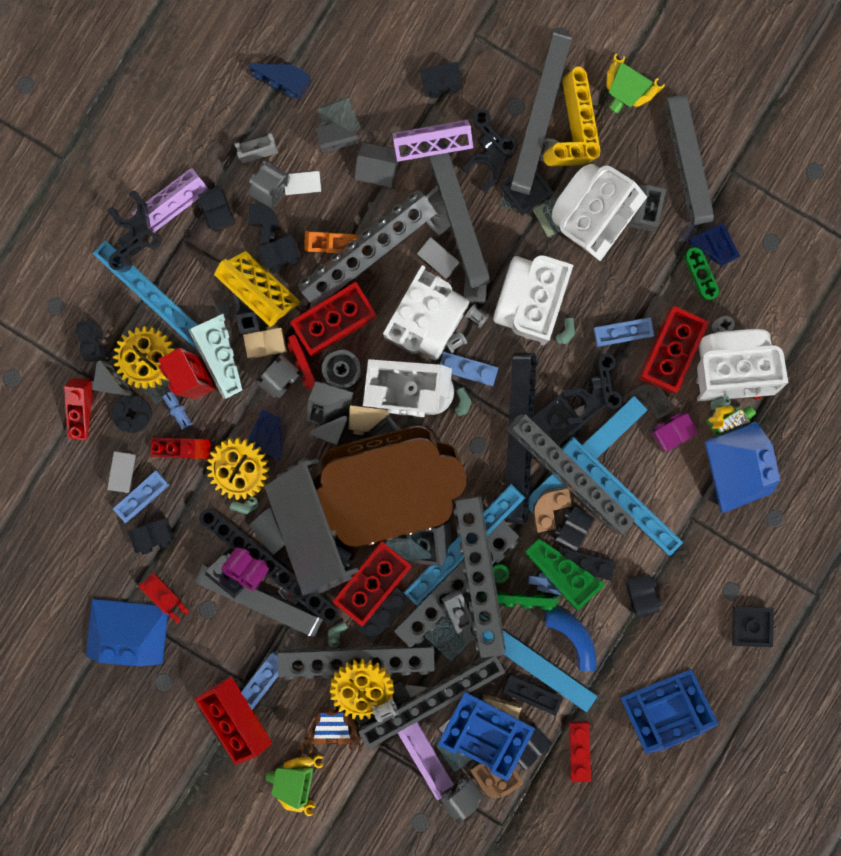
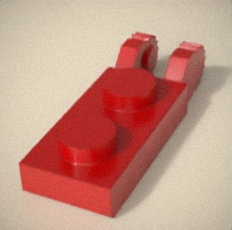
M154 573L138 586L164 614H167L177 624L180 622V619L171 611L175 605L183 614L187 615L189 613V610L180 602V599Z

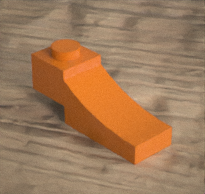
M305 231L304 250L327 253L341 252L350 241L356 240L361 235Z

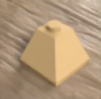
M350 406L349 430H353V434L364 435V432H370L388 415L390 416V413H388V410Z

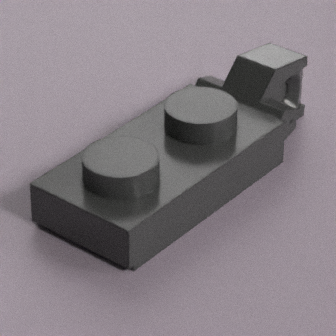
M458 590L441 598L457 634H463L467 643L475 640L471 629H473V619L461 592Z

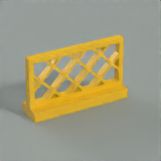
M246 251L230 260H222L214 273L226 287L270 327L301 303L269 272L266 273L264 267ZM242 259H245L250 265L242 263ZM243 269L251 271V274L244 273ZM256 273H260L263 277L256 276ZM257 282L265 284V287L258 286ZM270 285L277 288L278 291L270 289ZM272 295L278 296L279 300L272 299ZM284 298L289 299L292 303L285 302Z

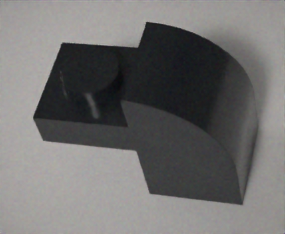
M249 204L248 223L251 227L263 228L261 243L265 245L275 242L276 231L274 229H281V223L276 213L266 205Z
M233 293L240 334L260 330V317Z

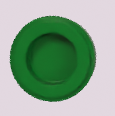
M500 563L493 565L495 582H505L509 577L507 567Z

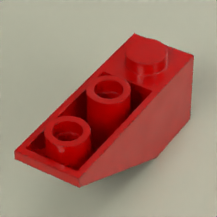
M72 377L64 386L68 439L87 440L93 397L92 379Z
M151 438L150 457L209 459L211 440Z

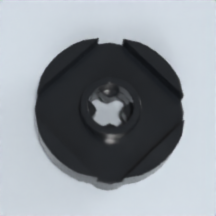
M136 395L124 396L114 403L112 407L113 421L124 432H141L146 429L152 418L150 404L145 399ZM130 409L137 412L134 415V419L128 417Z

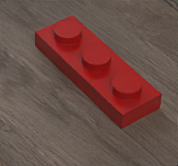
M292 335L288 337L290 341L287 343L291 354L295 353L297 360L295 364L305 376L302 380L306 389L310 388L312 391L317 381L298 337Z
M569 722L571 782H591L589 722Z

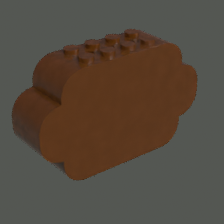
M412 426L335 446L323 455L321 473L312 479L330 531L336 530L339 539L349 546L373 545L377 541L392 540L396 536L411 535L415 531L430 530L435 526L443 524L452 513L451 500L461 495L466 487V475L457 450L448 443H436L433 434L421 426Z

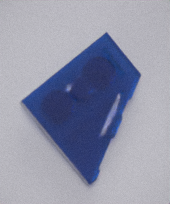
M724 223L688 240L691 245L701 249L703 254L720 266L740 257Z
M261 410L248 439V444L250 445L255 442V449L261 447V452L279 460L282 458L280 417Z

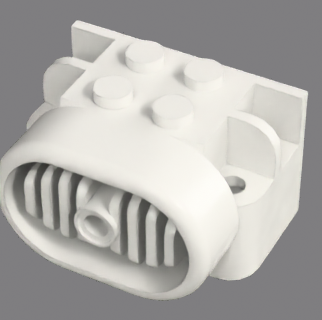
M588 164L574 175L557 199L552 211V220L570 240L601 261L647 196L633 180L610 166L599 168L594 164Z
M514 256L495 309L494 323L512 328L515 334L526 339L541 342L540 345L544 346L550 340L573 265L547 256H538L534 261Z
M422 265L383 333L384 338L411 354L422 353L433 360H437L445 349V344L449 337L453 335L469 305V300L452 291L449 283L442 280L438 275L435 276L426 271L425 266Z
M763 329L723 331L707 335L701 339L699 344L700 362L697 365L698 377L696 379L700 387V395L697 397V401L715 400L724 396L733 399L775 395L788 384L784 353L780 347L771 344L768 331Z
M368 359L363 406L387 409L388 413L404 416L425 417V414H439L445 411L453 400L452 369L435 364Z

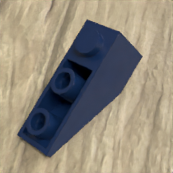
M253 63L248 65L252 77L259 81L262 79L268 82L267 84L274 90L280 89L284 91V94L290 99L296 98L301 100L311 82L309 74L294 65Z

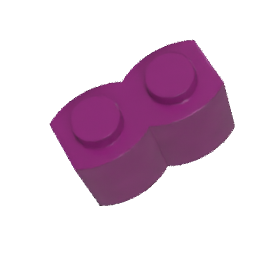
M679 412L670 417L672 421L667 424L663 421L654 426L655 430L651 434L662 452L671 450L699 433L688 413L682 415Z
M237 547L221 569L227 576L238 581L245 588L253 592L269 570L263 560H256L251 557L249 551Z

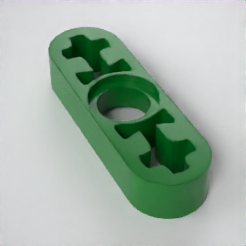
M696 247L689 249L684 255V261L700 297L705 301H710L718 296L719 288L702 250ZM692 253L694 255H698V257L696 258L697 264H699L700 262L702 263V265H699L695 269L693 266L696 265V262L694 259H690ZM698 269H703L706 272L705 279L697 277ZM707 280H709V283L701 286V283H704ZM707 287L713 290L711 296L710 294H705Z

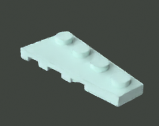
M224 314L188 331L223 399H226L242 391L237 367L233 360V350L230 348L228 340V330H226L224 324Z

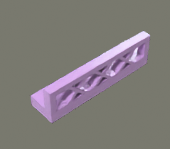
M468 120L392 133L397 162L473 148L471 126ZM467 134V144L460 145L455 140L459 135ZM440 138H446L450 141L447 147L444 148L439 147L436 143ZM423 141L431 144L427 151H421L417 148L418 145ZM407 144L412 148L408 154L400 155V145Z
M190 168L146 202L151 231H157L199 199L198 194L209 190L193 168ZM137 209L132 212L133 216L136 214Z
M416 722L398 732L434 796L439 800L442 798V792L452 787L454 783L419 723Z

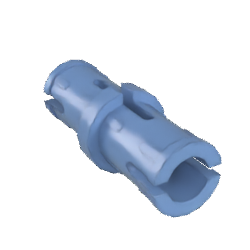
M172 392L167 393L168 395L165 394L162 398L171 410V416L176 418L181 429L184 430L187 426H191L193 423L186 415L184 406L180 405L176 396Z

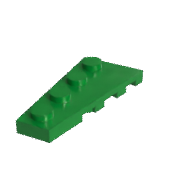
M538 539L524 552L576 611L582 608L606 585L586 570L577 566L576 563L561 555L560 552L541 539Z
M481 591L478 593V598L486 600L487 595ZM497 592L498 603H502L504 607H514V604H519L522 608L541 606L543 610H553V607H556L560 602V595L553 594V598H547L543 593L531 594V597H527L525 593H512L511 596L507 592Z

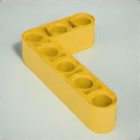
M575 67L562 79L573 142L556 143L547 149L543 154V160L548 166L586 165L600 155L587 74L582 67Z

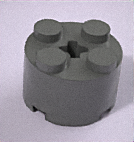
M263 161L257 175L253 174L249 180V184L252 186L248 195L270 208L271 206L275 207L284 195L283 188L284 185L288 186L290 175L271 163Z
M337 350L327 355L324 359L322 373L329 385L347 390L353 388L359 382L362 376V366L358 358L350 351ZM344 365L347 371L340 375L338 368H342Z
M283 355L279 356L280 362L275 360L261 376L263 381L258 380L256 382L272 398H281L287 391L285 386L289 382L293 384L300 376L298 374L299 369Z
M463 776L457 781L456 788L453 790L449 788L442 794L440 804L452 820L458 823V818L462 821L479 807L477 802L479 800L483 802L485 796L471 778L467 779L466 776Z

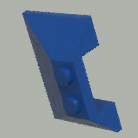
M757 422L704 441L721 513L728 512L774 492L780 481L773 444Z
M92 599L86 657L99 663L129 666L163 664L168 615L152 604Z
M692 669L620 697L645 754L662 751L700 736L719 724Z
M464 692L438 742V746L454 754L458 751L489 767L490 773L508 782L535 728Z

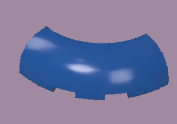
M556 606L553 607V610H545L543 622L545 626L561 631L572 641L576 651L578 669L580 671H596L595 646L585 626L574 615Z

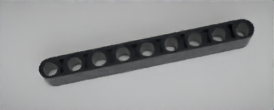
M515 353L513 355L509 425L518 415L526 414L530 419L534 416L537 369L535 353ZM509 432L505 490L512 484L525 496V499L504 520L507 523L526 524L529 512L532 454Z
M207 509L201 512L199 520L205 528L233 550L236 547L244 548L251 554L252 548L258 549L259 557L254 559H261L265 563L267 560H271L275 564V568L268 570L266 576L325 622L332 623L337 620L340 608L323 593L318 594L317 591L304 596L302 593H298L296 585L299 583L293 569L218 510ZM208 512L214 516L212 523L206 520ZM223 524L229 527L227 535L221 532ZM238 536L244 539L243 546L236 544ZM282 572L289 574L290 580L288 582L281 579ZM317 596L320 599V604H312L311 597ZM326 609H334L336 615L334 617L327 616Z

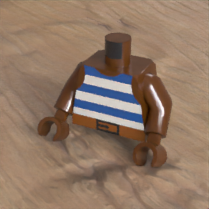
M331 697L327 698V708H320L319 712L314 714L307 724L304 736L305 741L301 744V751L303 752L305 745L310 746L309 753L313 751V744H349V749L352 753L354 745H359L358 748L361 752L362 746L358 741L360 739L359 725L355 718L352 719V714L345 716V710L339 712L338 706H334V700H331Z

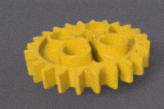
M143 326L142 332L140 328L136 327L135 333L129 330V337L122 335L124 342L117 341L118 345L121 346L120 349H114V351L118 352V355L113 356L114 359L118 360L114 366L120 367L117 374L124 373L121 379H129V385L135 382L136 388H139L141 384L143 389H147L148 384L151 388H155V382L158 385H162L161 379L167 381L169 379L161 373L159 369L161 364L155 361V356L161 353L163 357L175 351L176 349H170L174 343L171 341L166 342L169 337L167 335L162 337L163 332L160 330L156 332L155 328L152 327L148 331V328ZM144 340L149 341V346L146 349L142 348ZM134 345L141 353L147 355L146 358L157 367V370H154L149 362L143 361L144 357L133 348ZM131 353H134L135 360L130 363L128 357ZM147 366L149 372L146 376H143L142 369Z
M240 437L235 442L233 438H230L228 443L224 440L221 442V446L217 445L215 447L216 451L210 453L214 458L207 460L212 464L207 467L208 470H212L208 477L214 478L211 484L217 483L215 490L223 489L221 495L227 492L229 499L233 495H235L236 500L241 495L246 499L248 494L251 497L254 496L255 491L259 492L261 490L260 486L263 487L266 484L263 480L269 478L265 474V472L270 470V468L265 467L269 460H263L266 453L260 454L261 447L255 449V442L249 445L247 438L243 442H241ZM232 451L237 453L238 460L232 457ZM246 454V455H247V458H246V460L242 463V465L240 466V468H239V471H240V472H238V473L234 476L233 481H232V483H231V482L229 481L230 478H231V477L233 476V474L236 472V470H237V468H238L237 465L242 462V460H243V458H244V455ZM248 462H252L254 464V470L248 467ZM223 467L229 471V475L223 473ZM238 478L244 479L245 485H241Z
M364 659L361 660L360 664L354 660L352 666L347 662L346 669L340 666L339 673L335 672L334 679L331 680L330 693L331 700H334V706L339 705V712L345 710V716L351 713L352 719L356 715H359L360 720L363 719L364 715L370 719L371 714H374V705L379 706L388 702V699H393L394 687L393 680L390 679V673H386L385 667L379 669V663L373 666L372 660L368 664H365Z

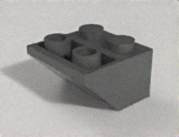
M638 185L647 198L626 226L653 232L659 225L666 189L649 185Z
M315 382L308 399L306 421L325 425L343 416L349 417L353 393L326 383Z

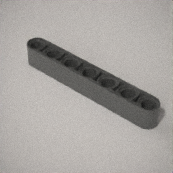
M686 94L666 97L664 107L690 222L692 225L712 222L714 214Z
M202 564L195 579L197 584L307 635H316L322 619L312 611L260 587H257L254 592L245 588L236 598H233L205 575V571L211 565Z

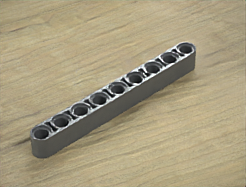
M557 32L553 33L510 189L512 191L527 195L530 193L572 36Z
M440 138L436 143L441 148L447 147L444 138ZM423 141L425 149L427 151L431 144H429L427 141ZM449 153L428 156L438 188H440L439 193L469 285L472 289L490 283L488 271Z

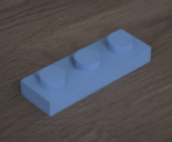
M651 317L593 328L596 347L654 337Z
M443 352L440 365L452 369V375L492 387L494 385L498 367Z
M156 470L115 506L113 510L125 523H128L170 484Z
M274 651L241 692L251 709L255 707L278 677V654Z

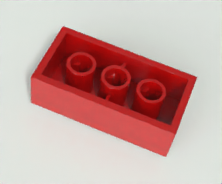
M355 282L295 318L290 323L310 356L314 357L375 320L377 315L359 285ZM347 307H355L354 312L347 314ZM332 316L339 317L336 324L330 323ZM316 326H318L319 328L322 327L321 333H313L316 331Z
M675 306L669 308L637 379L668 393H678L709 322ZM678 330H682L681 334H683V336H679ZM674 347L673 351L676 353L672 354L670 348ZM666 364L665 368L668 369V371L664 372L662 365Z
M178 348L158 359L161 364L159 369L164 376L167 375L170 381L168 386L173 394L176 393L178 396L196 400L215 390L198 355Z
M382 540L358 569L359 572L352 576V579L347 582L332 602L363 627L409 571L412 563L386 541ZM382 563H383L384 565H385V563L389 564V567H388V568H389L390 570H389V571L385 570V572H383V571L381 570V568H382L381 564H382ZM369 579H376L377 586H370ZM357 594H363L365 600L361 599V601H358Z
M232 677L209 687L195 698L196 703L235 765L257 757L272 744L268 733L261 726L258 717L253 713L248 705V701L244 698Z

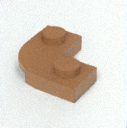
M566 487L541 493L542 496L536 501L535 506L533 505V518L537 533L556 529L553 510L571 507L570 493Z
M479 764L470 770L480 789L486 795L493 798L504 797L524 784L515 768L508 782L490 773L489 767L483 764Z

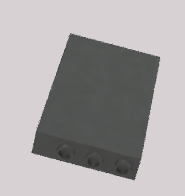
M309 458L298 461V465L287 468V472L278 474L277 479L265 486L303 596L316 591L318 594L325 592L329 588L351 580V575L359 572L358 568L346 572L344 570L308 470L318 464L319 461L318 459L309 460Z

